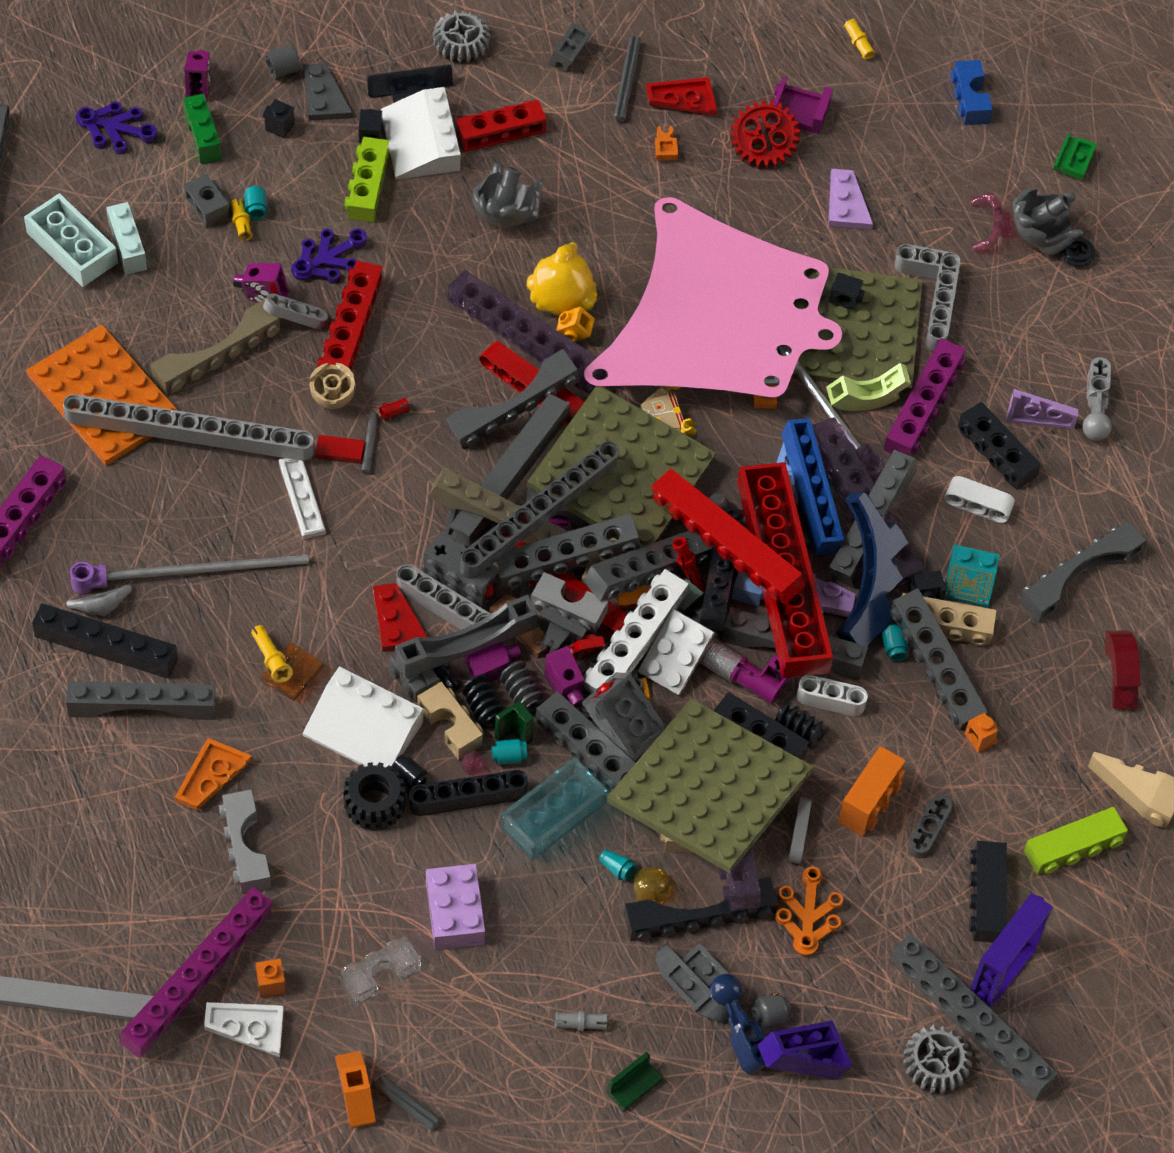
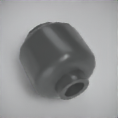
M777 992L759 996L751 1010L752 1017L755 1022H759L766 1029L780 1026L788 1021V1017L791 1015V1006L788 999Z

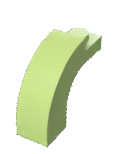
M899 363L875 379L855 381L841 376L826 388L831 406L845 411H865L877 409L900 398L898 393L911 385L906 365Z

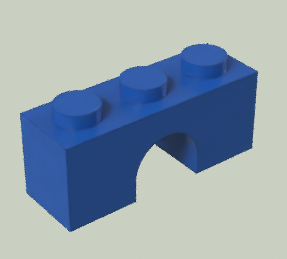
M981 60L956 61L954 70H951L950 73L951 83H955V100L959 101L958 113L963 118L964 125L990 123L993 109L989 93L974 92L975 90H982L985 77Z

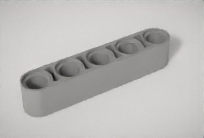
M405 564L397 570V585L403 595L460 630L491 615V613L412 565ZM463 614H468V615H470V616L464 617V616H461V615H463Z

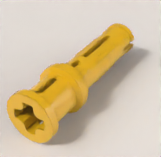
M263 625L254 627L258 634L253 629L251 634L265 657L264 663L266 668L271 670L272 679L277 683L288 681L292 677L293 670L289 664H286L285 655L277 650Z

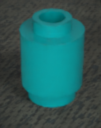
M259 186L249 187L244 192L246 213H248L251 219H262L268 211L266 191Z
M898 625L886 627L881 634L886 655L893 662L905 660L909 652V645L901 632L903 628Z
M519 739L496 741V746H491L492 760L497 761L498 765L518 764L521 761L527 760L526 741H520Z

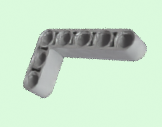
M903 244L897 249L894 262L895 269L904 274L936 279L926 337V347L934 352L940 339L947 340L960 268V258L953 252Z

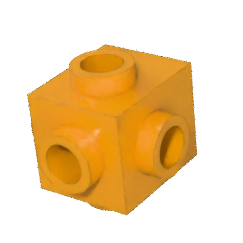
M581 306L565 311L559 316L556 332L570 344L590 337L595 318Z

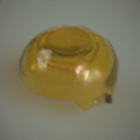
M652 866L642 868L634 876V893L638 901L650 899L656 903L663 904L669 898L671 891L670 878L661 868Z

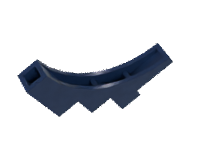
M865 492L851 493L845 499L855 516L861 535L863 547L861 587L854 607L836 634L842 640L867 646L893 620L890 613L892 602L886 598V595L903 577L899 573L897 565L891 559L908 541L904 536L903 530L897 524L885 523V518L874 507L872 499Z

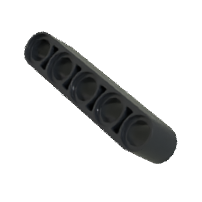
M511 770L417 785L409 792V808L414 815L424 816L518 801L527 795L528 776L524 771ZM519 783L522 786L514 787L512 784ZM490 787H495V788H497L498 790H496V791H491V790H488V788H490ZM465 791H472L473 794L467 795V794H464V792H465ZM448 795L449 798L443 799L439 796ZM416 799H424L425 801L422 802V803H419V802H416L415 800H416Z

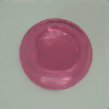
M477 751L467 752L462 762L463 771L474 776L482 768V757H480Z

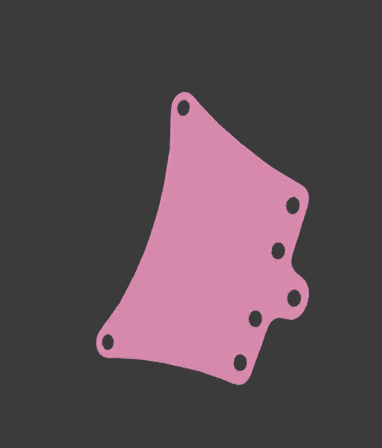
M662 198L654 206L657 228L656 253L651 277L644 295L628 324L612 345L585 369L584 376L590 384L595 386H678L726 390L765 397L780 396L786 391L802 352L808 349L828 350L834 348L842 339L841 327L836 322L824 318L818 312V304L829 274V268L820 260L783 249L730 227L676 198ZM666 203H673L677 206V210L674 213H666L663 211L662 206ZM813 268L819 272V276L816 279H809L804 275V271ZM803 298L808 301L809 306L805 309H798L793 303L796 299ZM828 329L833 332L834 336L830 340H822L819 338L818 332ZM780 345H787L792 349V352L788 356H781L776 352V348ZM596 369H604L608 372V377L604 380H597L593 377L592 373ZM767 376H775L780 380V383L776 387H769L764 383V379Z

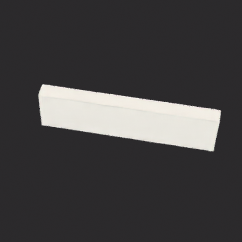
M288 458L279 459V466L303 540L325 535L324 523L304 462Z

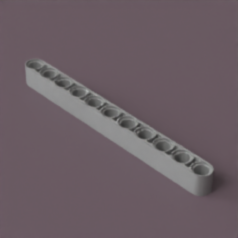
M77 394L68 395L63 401L65 419L71 424L301 461L309 460L314 454V438L307 431Z

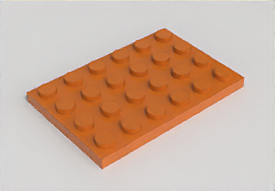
M102 324L26 369L27 376L64 418L63 401L71 394L177 410ZM69 423L105 466L152 438L151 436Z

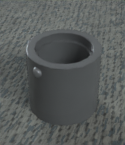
M290 44L265 53V61L273 79L300 70L296 52Z

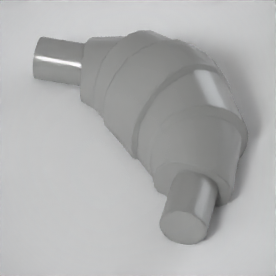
M124 585L121 588L68 600L66 605L68 609H76L89 615L106 616L118 608V605L126 595L132 592V589L129 585Z

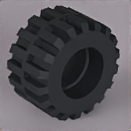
M369 762L366 767L363 764L358 766V771L352 770L350 778H346L343 788L344 808L348 818L352 817V822L355 825L360 823L363 829H366L368 826L371 827V830H376V827H381L383 830L387 828V824L392 826L396 823V818H401L402 811L405 809V783L403 779H400L398 771L393 772V767L390 765L384 767L383 763L378 762V765H373V762ZM370 790H380L388 795L386 799L377 803L368 802L361 796Z

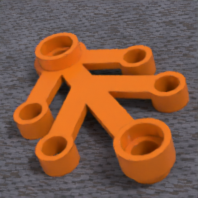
M817 867L806 868L802 875V883L806 886L804 908L793 896L794 891L790 886H782L778 893L779 900L786 903L803 923L801 931L791 920V912L788 909L781 908L777 911V923L783 925L794 937V949L802 956L814 954L818 949V941L829 933L838 931L841 925L839 916L829 915L825 925L812 932L815 922L833 909H839L843 903V896L838 892H833L829 895L828 901L814 910L816 888L820 886L823 877L821 870ZM814 873L817 877L812 878L808 874ZM782 892H788L790 896L785 897L782 895ZM836 898V899H838L840 902H839V903H833V902L831 901V899ZM785 914L788 918L781 919L779 915ZM829 921H835L837 925L832 926L829 924ZM803 940H807V941H809L811 944H810V945H804V944L802 943V941H803Z

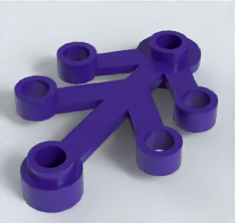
M114 101L108 106L95 111L90 107H83L76 114L77 124L89 130L93 137V145L97 149H102L106 146V137L100 134L97 126L105 128L113 142L114 152L120 155L127 151V145L117 131L140 137L147 144L153 143L157 138V129L153 124L147 123L139 128L123 123L129 120L133 122L142 120V110L139 107H133L129 111L122 113V105ZM108 114L114 116L108 119L102 118Z
M356 228L351 230L349 240L330 250L328 249L330 243L334 240V232L331 229H323L320 233L321 242L318 255L310 260V254L315 251V242L312 239H305L302 242L301 258L296 260L291 267L293 277L298 280H306L314 276L327 278V281L331 284L338 283L340 281L339 270L335 268L326 270L317 267L320 265L345 268L348 273L350 268L354 269V267H349V265H355L356 259L336 257L352 248L360 249L366 245L367 234L363 229Z

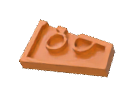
M207 738L175 796V802L198 811L252 761V755Z

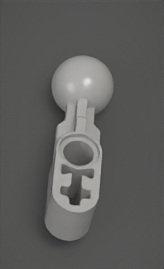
M1097 357L1091 361L1087 376L1086 396L1091 413L1083 421V432L1093 441L1104 440L1112 430V422L1105 414V409L1108 408L1111 384V364L1102 357Z

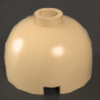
M326 363L313 371L310 376L309 386L311 395L318 405L334 410L342 408L354 397L356 384L354 374L347 366L341 363H336V365H328Z

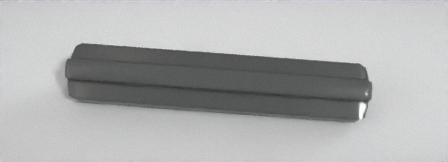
M380 1076L375 1081L374 1088L429 1130H434L438 1126L440 1118L386 1077Z

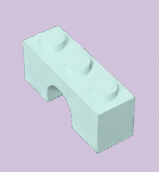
M128 202L106 207L108 224L113 239L117 242L119 257L125 275L147 270L145 252Z

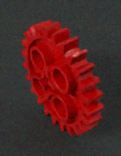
M762 100L760 106H758L756 101H753V108L745 105L746 112L739 110L740 118L734 117L733 120L736 125H731V131L734 133L730 134V139L734 140L731 142L732 148H736L735 154H742V162L748 158V166L756 162L757 169L760 168L761 164H764L765 168L768 169L769 163H772L776 168L777 161L785 164L784 157L786 156L791 159L792 153L790 151L796 152L797 146L795 144L800 143V138L796 137L800 135V129H796L799 127V122L794 121L795 114L788 115V107L782 110V103L775 107L773 100H771L769 105H766L765 100ZM758 118H762L765 132L769 137V144L772 148V151L768 150L764 134H762V127ZM772 118L777 120V123L772 125L767 123ZM749 125L757 127L754 131H749L746 128ZM776 138H782L784 140V142L781 144H776L773 141ZM760 144L763 146V149L754 150L753 146Z

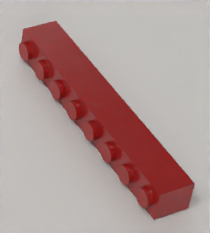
M672 468L651 485L652 499L659 507L664 506L675 520L680 519L684 522V525L691 533L696 532L700 535L702 541L710 547L712 545L716 548L718 554L723 559L732 561L740 573L745 572L748 574L756 586L764 587L772 599H778L785 605L805 587L803 575L800 571Z

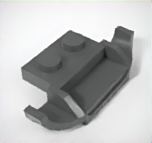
M700 943L682 960L665 944L656 953L657 965L661 976L697 1014L725 1024L728 1021L729 1013L726 1006H722L714 1001L710 993V986L717 976L729 973Z

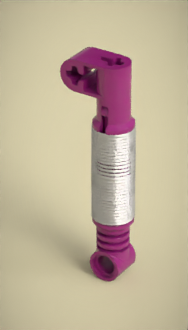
M654 615L651 617H642L646 620H650L654 617ZM715 637L711 639L699 661L700 665L705 666V668L707 667L710 671L712 670V672L726 679V681L732 684L738 683L770 704H773L778 699L792 678H782L777 655L770 659L762 671L749 663L745 655L743 656V654L725 645V643L723 644L720 640L718 641ZM777 669L780 670V671H779V680H777V679L775 678V677H776V674H777Z

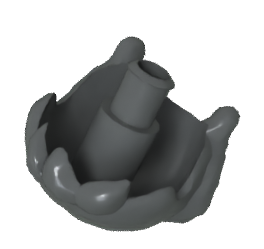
M501 163L494 164L490 174L473 190V206L477 214L487 223L506 229L518 227L523 223L534 222L539 217L543 181L537 179L531 186L520 184L518 180L522 173L518 169L506 167L504 175H502L503 165Z
M1028 188L1013 201L1015 227L1019 236L1026 243L1037 247L1043 254L1055 255L1068 247L1075 239L1083 236V231L1081 229L1073 230L1070 223L1069 210L1071 209V203L1076 199L1074 193L1036 195L1037 189Z

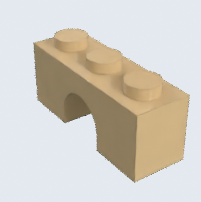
M440 682L417 696V705L424 708L423 715L431 725L439 720H449L454 724L445 731V744L458 760L482 747L484 732L478 723H473L467 708L464 705H459L451 688H446Z

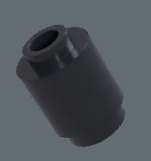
M400 755L391 766L393 767V772L398 771L400 773V779L404 780L405 785L409 789L425 784L427 781V771L409 756Z

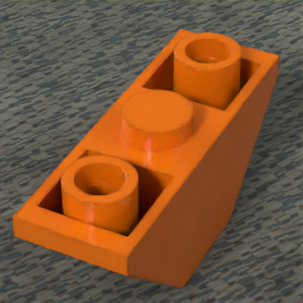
M361 1051L336 1055L335 1060L350 1129L376 1124L370 1084Z

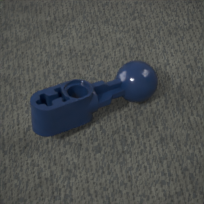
M721 974L711 983V996L716 1003L726 1006L729 1013L728 1021L732 1028L730 1042L741 1068L747 1074L755 1075L766 1066L757 1046L765 1039L760 1025L750 1020L748 1013L740 1005L739 1000L743 992L740 980L732 974Z

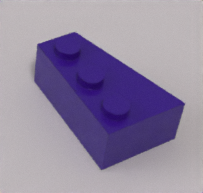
M833 1020L773 1031L757 1045L766 1067L769 1069L837 1080L853 1067Z

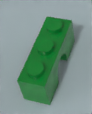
M200 94L183 98L184 116L189 131L193 133L195 150L200 164L222 160L220 141L205 95Z

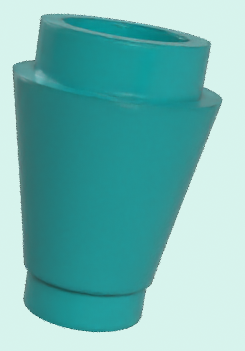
M605 849L599 857V862L618 880L629 881L636 872L637 865L633 863L631 858Z

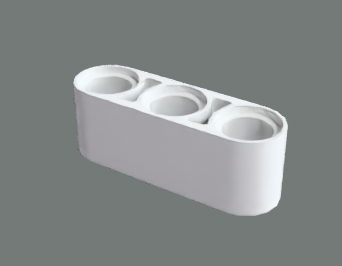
M961 476L952 478L944 497L949 505L998 523L1007 522L1015 503V499L1010 494Z
M813 675L802 677L797 691V699L801 704L849 716L861 715L865 710L868 698L866 690L860 686ZM804 689H811L812 692L805 691ZM829 694H833V695H835L836 697H830V696H828V695H829ZM851 700H858L860 703H855Z

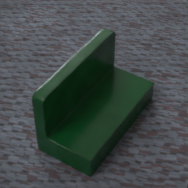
M520 701L496 715L495 739L497 741L514 733L520 741H526V745L532 742L534 718Z
M645 1052L608 1082L607 1094L623 1112L663 1080V1077L649 1063L650 1054L648 1052Z

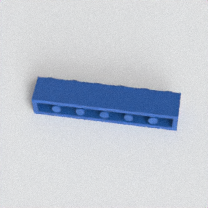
M811 419L788 420L781 435L814 555L836 554L844 542V537Z

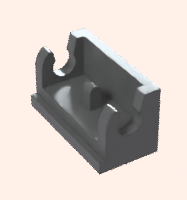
M572 23L554 50L548 65L554 67L560 62L563 65L562 71H566L591 36V33Z

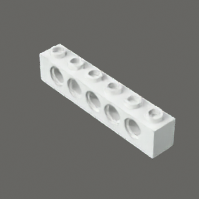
M664 569L661 575L657 574L650 584L651 589L647 594L644 592L640 596L636 610L634 612L630 611L627 614L623 628L620 631H615L611 637L610 646L607 650L604 648L599 653L597 664L594 668L590 667L584 675L586 691L592 694L612 676L602 674L606 669H610L614 673L631 674L658 636L672 609L677 610L689 593V583ZM659 595H665L667 599L664 601H658L656 597ZM647 613L654 615L650 620H646L642 616ZM632 632H638L641 634V636L638 638H631L629 634ZM618 651H625L628 653L624 657H618L615 655Z

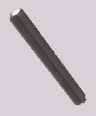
M631 36L629 39L614 113V120L616 122L622 123L626 119L641 44L639 36Z

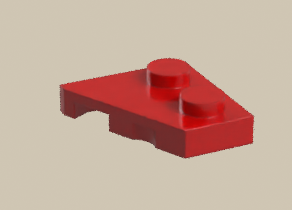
M596 634L583 636L582 640L568 647L576 660L588 658L593 654H599L605 644L603 636L596 637Z

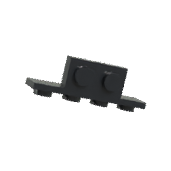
M450 64L368 75L366 77L369 97L390 94L393 103L425 89L453 85L452 66Z

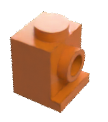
M984 712L968 721L965 736L978 753L998 743L996 738L998 728L994 720Z

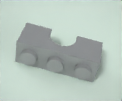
M544 572L531 594V601L535 609L541 612L543 607H553L561 612V616L567 619L573 618L583 624L582 627L587 629L585 632L596 634L608 612V600L599 601L593 593L586 591L580 601L568 602L563 599L565 581Z

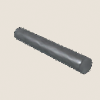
M376 412L369 414L361 473L365 475L370 474L379 416Z

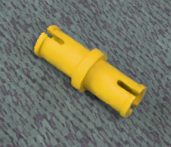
M855 19L847 21L844 27L852 38V44L858 48L864 60L871 59L876 52L870 45L867 34L862 32Z
M234 199L230 202L233 213L232 221L237 228L239 239L244 241V234L245 240L248 241L253 236L249 225L250 216L246 213L244 201L239 199L240 205L238 206L237 199Z

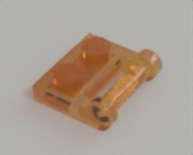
M289 643L285 647L283 654L286 657V664L292 657L297 658L291 665L293 670L292 677L286 682L277 683L272 679L271 670L263 672L260 680L266 686L273 687L295 701L322 670L323 662L297 645Z

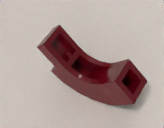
M1105 630V654L1109 657L1112 667V708L1138 709L1140 661L1135 637L1129 630Z

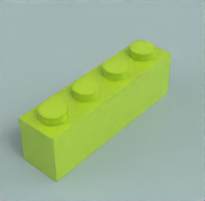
M1111 807L1027 840L1024 853L1037 876L1043 873L1051 874L1059 867L1066 864L1068 866L1074 865L1081 858L1088 855L1089 857H1094L1106 848L1114 849L1123 844L1128 830L1116 809Z

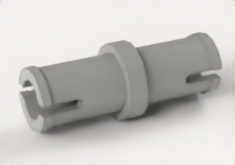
M578 1011V1013H555V1029L572 1028L578 1031H584V1029H607V1014H584V1011Z

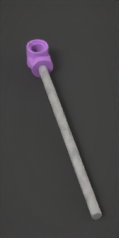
M308 555L116 571H106V564L92 566L87 562H77L70 569L72 589L76 593L87 594L94 588H108V580L309 564Z

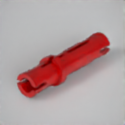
M678 537L672 544L677 554L678 565L683 568L687 580L705 595L706 585L695 563V554L689 549L686 538Z

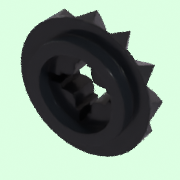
M1079 237L1064 250L1060 251V256L1064 258V263L1069 262L1072 267L1079 265L1082 268L1084 265H1090L1095 258L1096 252L1090 241ZM1080 248V254L1076 257L1074 254Z

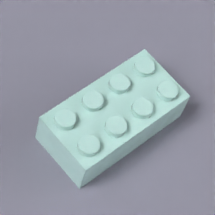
M60 193L24 216L27 234L82 287L118 264L116 247Z

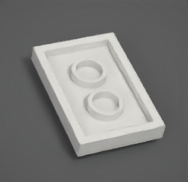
M672 609L638 672L677 695H681L715 632L679 611Z

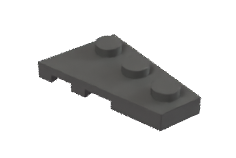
M326 63L304 65L309 121L352 118V112Z

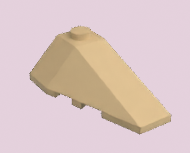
M1094 752L1088 767L1143 818L1149 820L1155 826H1161L1166 829L1174 815V777L1157 771L1156 774L1146 772L1143 766L1137 764L1135 767H1129L1120 759Z

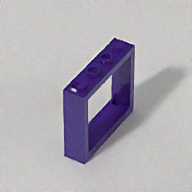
M1033 893L1029 895L979 962L970 990L990 1009H992L1037 950L1053 908L1041 896H1036Z

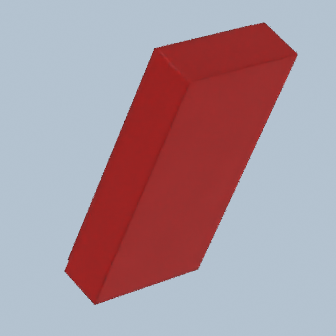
M319 435L315 458L361 464L365 440Z

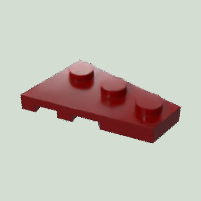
M709 77L646 83L649 106L717 115Z
M397 583L373 586L382 652L394 651L396 645L411 639L427 637Z

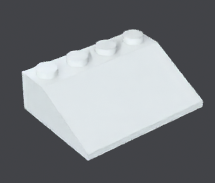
M445 87L419 91L380 109L382 110L386 139L389 140V153L396 180L460 171V151Z
M339 666L326 685L303 732V736L359 765L363 764L364 767L368 766L369 762H373V765H378V762L383 763L384 767L392 766L393 762L400 755H403L423 724L424 708Z

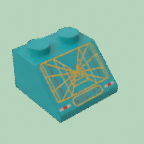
M954 544L945 580L946 593L944 598L988 608L1000 554Z

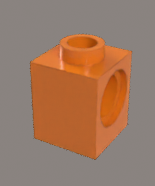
M281 958L256 962L260 998L286 994Z

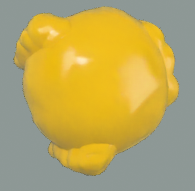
M575 242L563 245L550 257L541 259L533 274L528 277L527 287L531 291L530 299L536 304L539 311L560 316L561 313L580 306L585 311L593 309L597 300V285L593 282V274L588 263L581 255L577 254L578 245Z

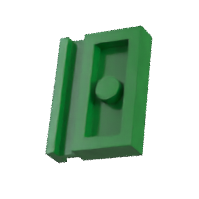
M1067 134L1053 170H1060L1065 175L1083 180L1097 144L1079 137L1075 139L1070 137V134Z

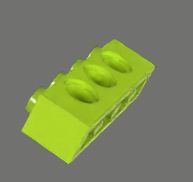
M363 137L362 144L357 146L356 158H358V162L353 163L352 175H354V180L350 179L348 192H350V197L346 196L344 209L348 210V219L374 223L389 158V140Z

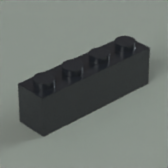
M977 841L975 849L970 850L969 863L974 864L973 872H970L969 886L973 887V894H970L969 909H973V917L970 916L969 931L973 932V941L993 943L1006 927L1007 843Z

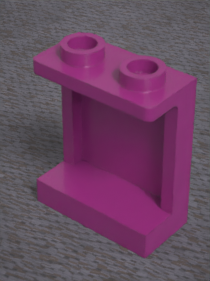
M783 76L781 84L777 83L774 96L776 98L771 99L774 101V106L777 107L779 103H782V110L788 107V115L795 114L794 121L799 122L798 129L820 134L831 104L833 89L825 87L823 93L818 94L787 85L788 77ZM770 119V121L777 123L776 119Z

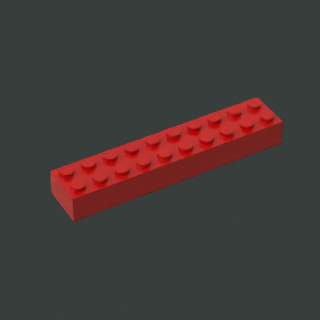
M786 463L739 467L737 486L748 530L800 571L805 583V587L785 605L778 599H772L766 589L761 586L782 678L830 673L833 654Z

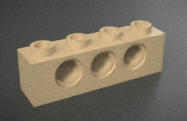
M923 597L946 638L952 641L971 642L978 646H990L996 610ZM911 615L908 617V620L912 623L920 622L917 616Z

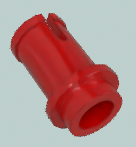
M402 398L388 404L384 402L379 407L381 417L391 420L393 416L409 412V405L400 408L401 405L407 404L408 400Z

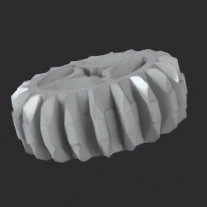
M454 10L453 15L446 13L445 18L440 17L433 32L434 45L438 53H442L444 58L450 57L451 62L457 59L460 63L462 60H466L469 63L471 58L477 60L478 55L483 56L485 50H488L491 35H489L490 29L486 25L485 20H481L479 15L473 16L472 11L466 14L464 10L461 13H457Z
M933 1024L929 1031L923 1027L920 1030V1034L915 1032L912 1035V1040L909 1039L907 1041V1048L903 1052L905 1057L903 1065L908 1067L907 1075H914L912 1079L913 1084L921 1082V1090L929 1086L931 1093L936 1088H939V1091L943 1094L947 1087L952 1092L956 1085L961 1086L963 1084V1078H968L970 1073L968 1070L972 1067V1062L969 1061L972 1058V1052L967 1051L969 1048L968 1043H961L963 1040L962 1035L954 1036V1029L950 1030L949 1033L945 1032L943 1025L940 1031H938ZM925 1046L927 1056H924V1059L919 1061L918 1051ZM956 1057L957 1068L950 1072L949 1062H951L952 1058Z

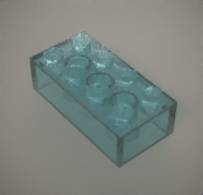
M574 757L502 812L500 815V828L533 861L603 807L607 801L608 790Z

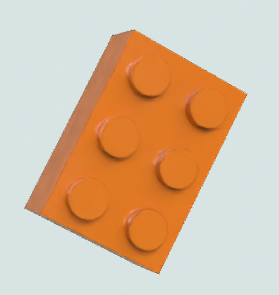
M879 746L844 798L838 823L862 837L867 830L872 831L878 822L877 816L880 811L882 813L886 811L891 802L889 798L892 793L896 795L903 784L901 780L906 773L903 770L905 760Z

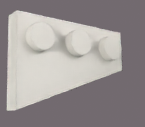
M207 1002L204 1028L211 1033L280 1057L284 1006Z

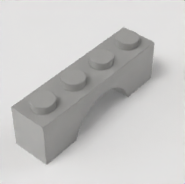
M252 790L222 795L223 805H219L221 820L226 819L227 826L223 827L226 842L231 841L232 848L228 849L230 863L236 864L237 870L232 871L235 886L240 885L242 894L247 893L252 887L257 890L271 888L266 855L251 851L242 841L247 829L257 823Z

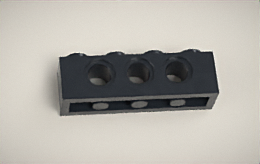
M982 401L961 414L958 424L959 431L974 444L978 452H981L988 459L990 465L1003 475L1007 483L1012 484L1017 490L1038 476L1041 463Z
M730 692L724 696L714 709V712L732 722L734 720L742 721L743 723L738 724L739 726L752 733H761L763 736L759 737L774 745L782 746L784 751L801 760L807 754L809 741Z

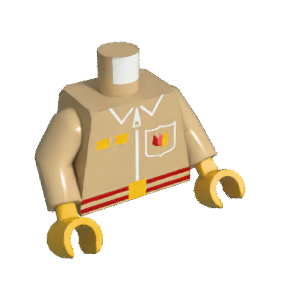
M661 386L640 405L641 410L681 433L689 436L696 434V429L692 427L696 423L690 418L683 419L675 393L670 391L671 389L678 390L680 387Z

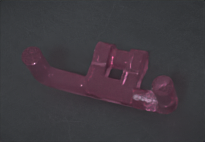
M984 193L970 199L973 207L988 201L993 208V230L988 239L973 244L975 252L993 246L999 236L1007 238L1012 235V227L1010 226L1011 214L1006 213L993 193Z

